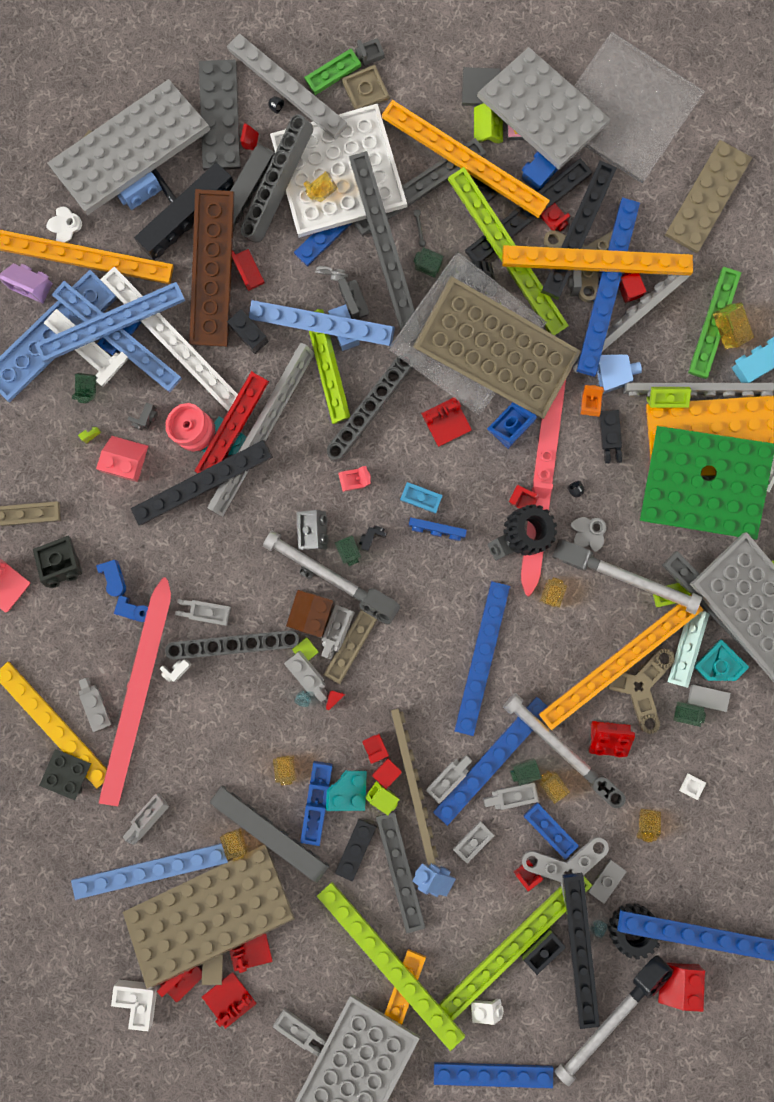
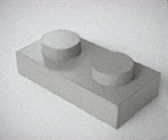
M479 821L453 850L468 863L494 837V834Z

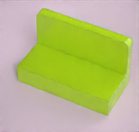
M485 103L474 107V138L479 143L485 140L502 143L503 120Z
M651 387L650 397L647 396V402L651 408H689L691 388Z

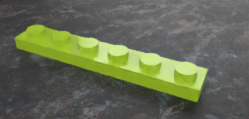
M317 309L313 311L318 313H324L323 309ZM309 331L332 424L343 422L350 418V413L330 335Z

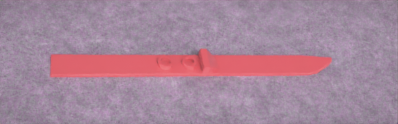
M566 380L544 419H541L532 492L539 496L536 507L541 505L543 510H549L551 490L553 489L552 482ZM528 521L526 534L534 540L536 530L533 524ZM543 552L530 556L523 555L521 583L528 597L533 593L538 584Z
M166 577L161 579L150 598L130 681L127 683V692L99 804L117 807L119 805L170 605L171 591Z

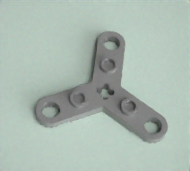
M594 837L566 862L535 851L525 852L521 862L527 871L559 881L565 902L562 875H565L564 872L572 869V873L582 872L584 876L607 855L609 846L603 838ZM596 842L603 844L604 848L600 853H596L593 850ZM535 856L537 864L532 867L526 864L527 858Z

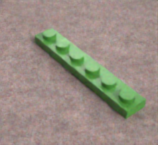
M727 267L721 269L688 374L703 379L708 378L741 272Z

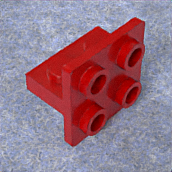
M592 721L589 753L599 756L627 757L635 738V732H631V725Z
M199 966L194 967L159 984L160 987L157 993L161 997L168 993L175 1002L180 1001L202 979V969Z

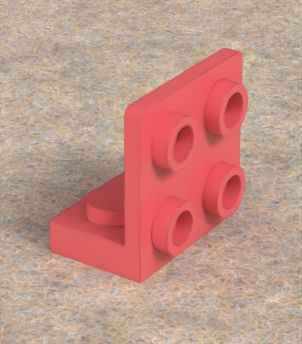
M0 559V609L4 612H9L30 586L31 582Z

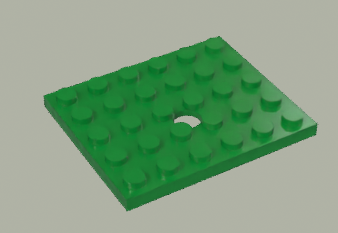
M657 426L640 521L736 537L747 532L752 539L757 540L774 457V443ZM708 465L716 469V477L710 481L704 480L701 476V470Z

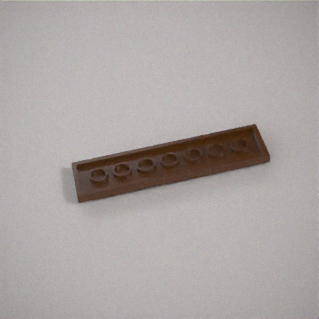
M195 189L190 345L228 347L229 325L227 321L230 314L234 191Z

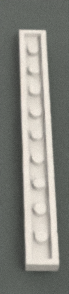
M115 267L101 278V281L123 304L143 297ZM160 313L141 320L144 326L201 385L229 411L238 394Z

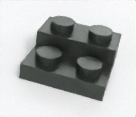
M69 535L33 549L40 582L46 588H56L60 585V582L65 580L74 581L78 578V575L82 574L79 558L75 554L73 542Z

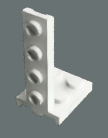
M57 309L44 322L55 334L76 326ZM94 341L75 349L79 355L99 371L96 374V382L102 387L128 360V357L123 352L120 354L115 353L111 357Z

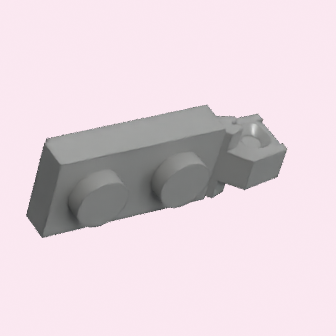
M335 605L322 637V646H324L321 654L322 657L332 660L335 652L339 651L354 616V611Z
M298 651L284 663L311 696L315 695L320 702L328 697L329 693L324 688L326 685L323 682V677L301 651Z
M89 678L79 680L81 687L79 697L92 731L96 732L113 725L96 685L91 686Z
M465 755L460 761L455 759L436 777L425 791L440 804L466 777V774L469 772L466 767L472 762V759L468 755Z
M535 782L492 791L493 796L483 798L485 807L495 805V809L501 810L539 802Z
M156 793L133 818L130 829L123 836L126 842L132 845L136 844L168 809L169 805L159 793Z

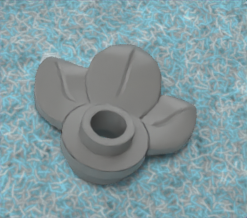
M327 266L316 267L318 271H315L318 274L331 275L330 280L333 281L348 277L345 270L336 268L332 270Z
M581 517L571 523L570 526L577 531L574 538L575 545L580 547L590 545L594 552L603 546V534L606 531V523L602 519L593 518L590 520L586 517ZM594 524L599 525V531L593 529Z

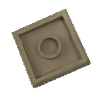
M375 64L341 78L354 110L379 104L390 99Z

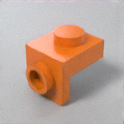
M585 385L580 414L600 416L604 387Z

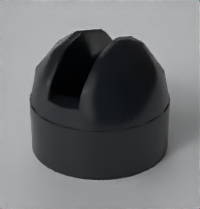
M274 96L269 99L268 106L271 111L278 114L284 107V100ZM277 105L280 106V110H276Z
M575 481L567 488L569 493L575 498L584 494L585 490L581 481Z

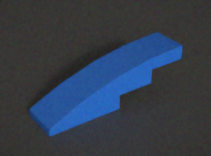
M313 762L300 843L320 846L326 811L327 789L330 786L333 764Z

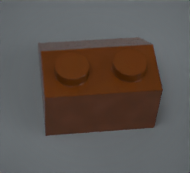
M297 590L286 627L322 638L334 601Z

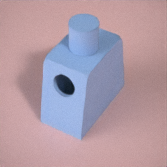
M601 355L597 369L599 385L604 387L603 394L621 388L626 383H632L633 375L642 372L640 362L630 364L628 355Z

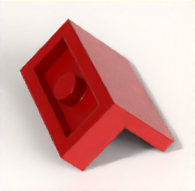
M249 249L236 255L232 251V259L247 290L250 291L265 284Z

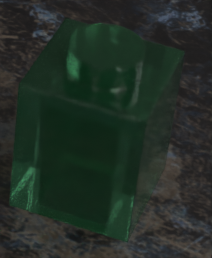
M423 247L421 253L417 252L414 258L415 270L436 278L444 256Z
M352 535L335 542L344 565L348 564L350 567L359 563L358 559L362 557Z
M677 702L673 721L701 727V723L705 721L706 713L703 707Z
M534 758L511 765L513 769L510 771L513 782L517 781L519 786L542 778Z

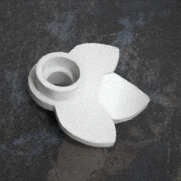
M59 207L56 209L57 216L50 218L46 227L48 230L57 233L56 241L66 243L71 240L74 232H78L81 229L82 221L69 208Z

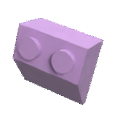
M13 263L0 273V281L10 290L42 304L52 286L51 281L48 279L49 276L39 271L34 273L31 271V268L24 264L18 266Z

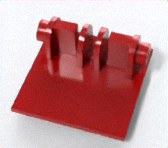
M455 397L421 413L438 447L472 431L460 408L461 404Z
M266 933L230 950L234 972L239 971V973L247 971V968L273 962Z
M233 972L222 980V985H215L202 996V999L217 1017V1025L219 1027L223 1025L225 1029L257 1004Z

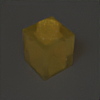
M554 577L552 580H546L539 602L560 608L567 585H564L562 580Z
M294 755L275 757L273 759L275 783L280 782L281 785L292 784V781L296 780Z
M548 771L540 777L541 781L538 783L554 804L570 793L556 772L553 771L551 773Z
M241 828L220 836L227 860L233 859V861L244 858V854H246L248 849Z

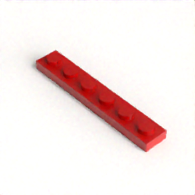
M252 371L250 372L196 467V473H200L225 460L269 381Z

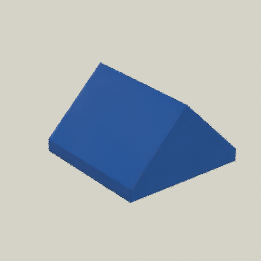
M512 402L487 430L509 449L535 422L537 416Z

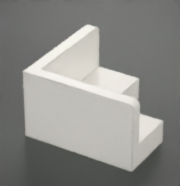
M120 979L116 982L113 988L111 1006L131 1009L128 1029L149 1031L153 1024L157 986L146 989L145 982Z

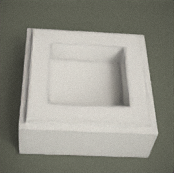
M687 773L679 791L698 800L706 782Z

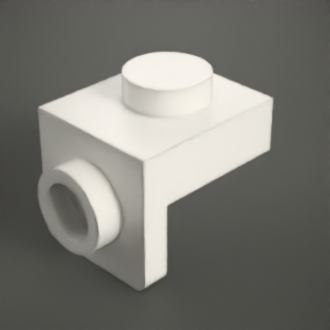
M495 999L492 1002L474 1000L471 1003L473 1023L494 1025L503 1017L504 1011L503 1006H501V999Z

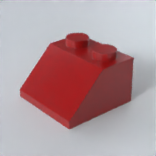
M667 963L673 969V974L660 988L658 1003L683 1011L703 1012L705 970L697 964Z

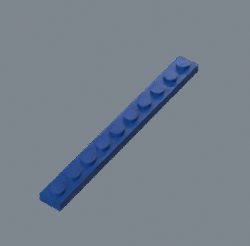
M626 198L621 199L608 247L609 251H628L640 202ZM602 271L576 372L593 377L597 373L622 272Z
M620 910L617 931L774 961L773 939Z

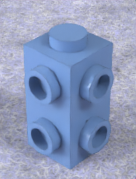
M150 172L119 193L117 197L123 205L127 204L132 210L156 195L162 188L156 177Z
M430 863V865L421 864L416 870L413 882L418 885L417 889L425 894L430 893L438 897L439 895L447 896L456 879L450 875L451 871L443 866L439 868L435 864Z

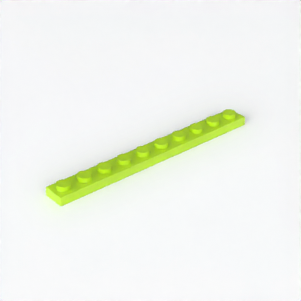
M465 167L449 176L448 181L502 261L503 246L516 245ZM506 267L549 333L555 336L569 326L550 296L541 293L543 286L531 268Z
M584 877L586 893L593 885ZM561 886L439 1003L452 1020L458 1017L566 912Z
M331 882L317 895L319 900L451 1051L465 1038V1034L335 884Z

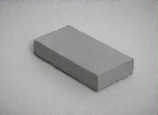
M691 684L687 703L727 712L731 693Z

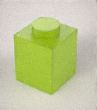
M377 781L365 796L370 804L386 815H389L391 811L396 809L400 800L392 791L385 789Z

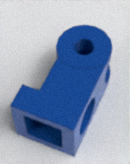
M112 560L96 565L98 573H104L107 593L114 597L124 595L126 585L119 562Z
M119 595L114 614L145 622L148 606L128 603L130 598Z

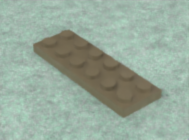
M719 140L665 236L698 253L752 157Z

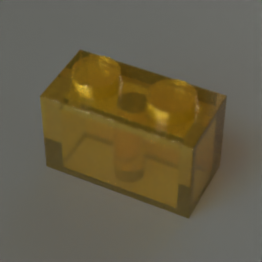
M742 302L728 304L713 313L725 349L740 347L754 338Z

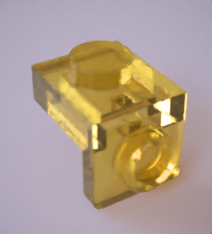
M326 171L312 183L308 181L303 183L307 189L305 190L307 196L311 200L314 199L322 202L338 189L330 173Z
M641 809L637 838L645 842L656 841L661 834V812Z

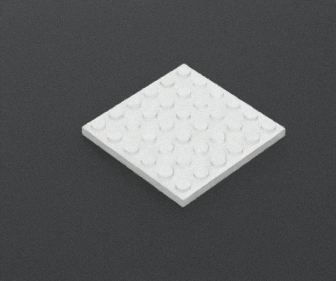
M378 104L338 114L347 122V127L336 139L331 137L315 122H310L313 125V133L286 189L298 237L367 219L349 161V156L361 152H368L385 212L388 213L407 207ZM285 130L270 134L275 152Z

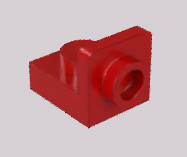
M554 203L540 217L551 230L557 231L559 229L562 231L569 225L568 221L571 216L569 213L565 215Z

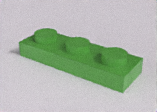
M349 49L305 76L304 79L313 94L317 95L341 80V78L359 69L361 62L353 50Z

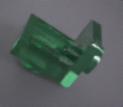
M76 373L75 393L72 395V399L78 400L79 403H89L96 395V375Z

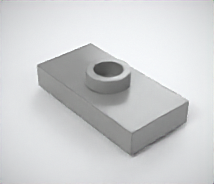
M609 859L588 892L605 904L627 871Z

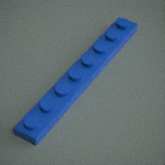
M491 581L455 732L474 736L510 589L508 585Z
M535 697L526 708L542 721L538 714L548 706L538 697ZM517 717L471 768L466 777L435 808L433 813L448 826L533 730Z

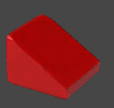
M245 123L241 135L242 148L254 150L257 146L259 133Z
M331 690L326 710H330L345 693Z

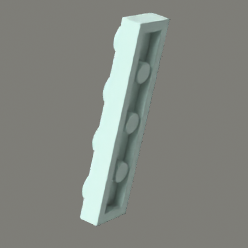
M701 611L684 625L668 678L669 683L688 688L710 615L709 613Z

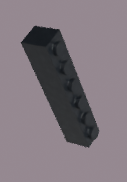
M217 162L214 163L134 237L139 247L153 260L162 256L165 250L171 244L176 243L179 237L184 232L189 231L194 224L195 189L230 191L234 185L232 176Z

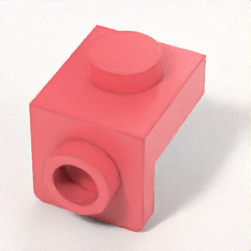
M366 466L338 473L343 492L361 489L371 484V476Z

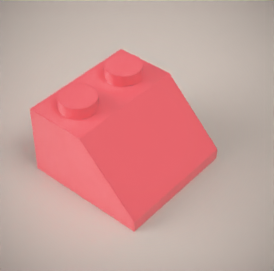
M111 436L101 451L96 469L106 474L138 482L148 446Z

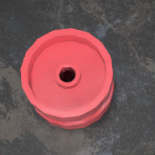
M185 403L175 407L169 413L166 420V432L168 437L182 448L195 452L201 451L211 443L215 435V424L212 418L194 404Z

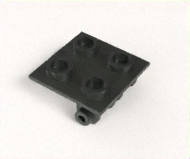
M55 749L39 786L76 800L78 794L83 790L82 784L91 763Z

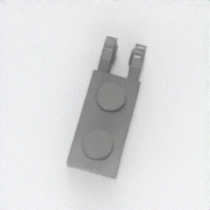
M178 599L177 603L185 606L190 605L191 609L190 613L180 610L175 611V615L228 626L231 607L195 600Z
M286 1008L282 1010L272 1026L304 1050L307 1049L316 1056L320 1055L321 1050L310 1043L311 1040L315 1039L322 1045H325L327 1038Z

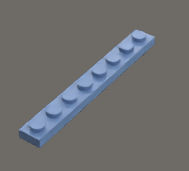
M65 281L52 294L55 299L83 322L104 314ZM121 329L103 337L118 351L123 352L130 361L169 393L182 379L125 330Z
M174 282L35 343V346L42 361L46 363L180 304L185 299L177 282Z
M251 300L249 312L251 320L392 346L395 330L393 326Z
M224 842L72 879L71 883L75 900L225 864L229 860Z

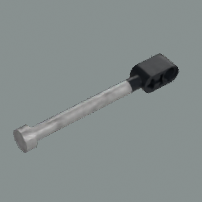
M659 955L654 956L635 976L633 983L636 987L567 1064L561 1063L555 1069L556 1075L564 1084L570 1086L576 1079L574 1074L644 996L647 998L653 997L672 976L673 969Z

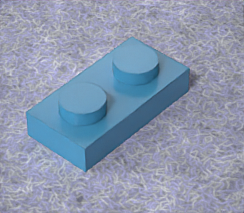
M407 482L400 501L436 514L443 495Z

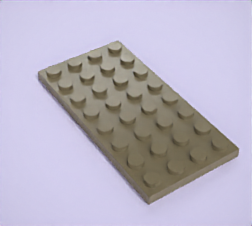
M450 276L413 348L543 419L581 353L579 349Z
M262 845L123 912L146 989H151L295 919L266 845Z

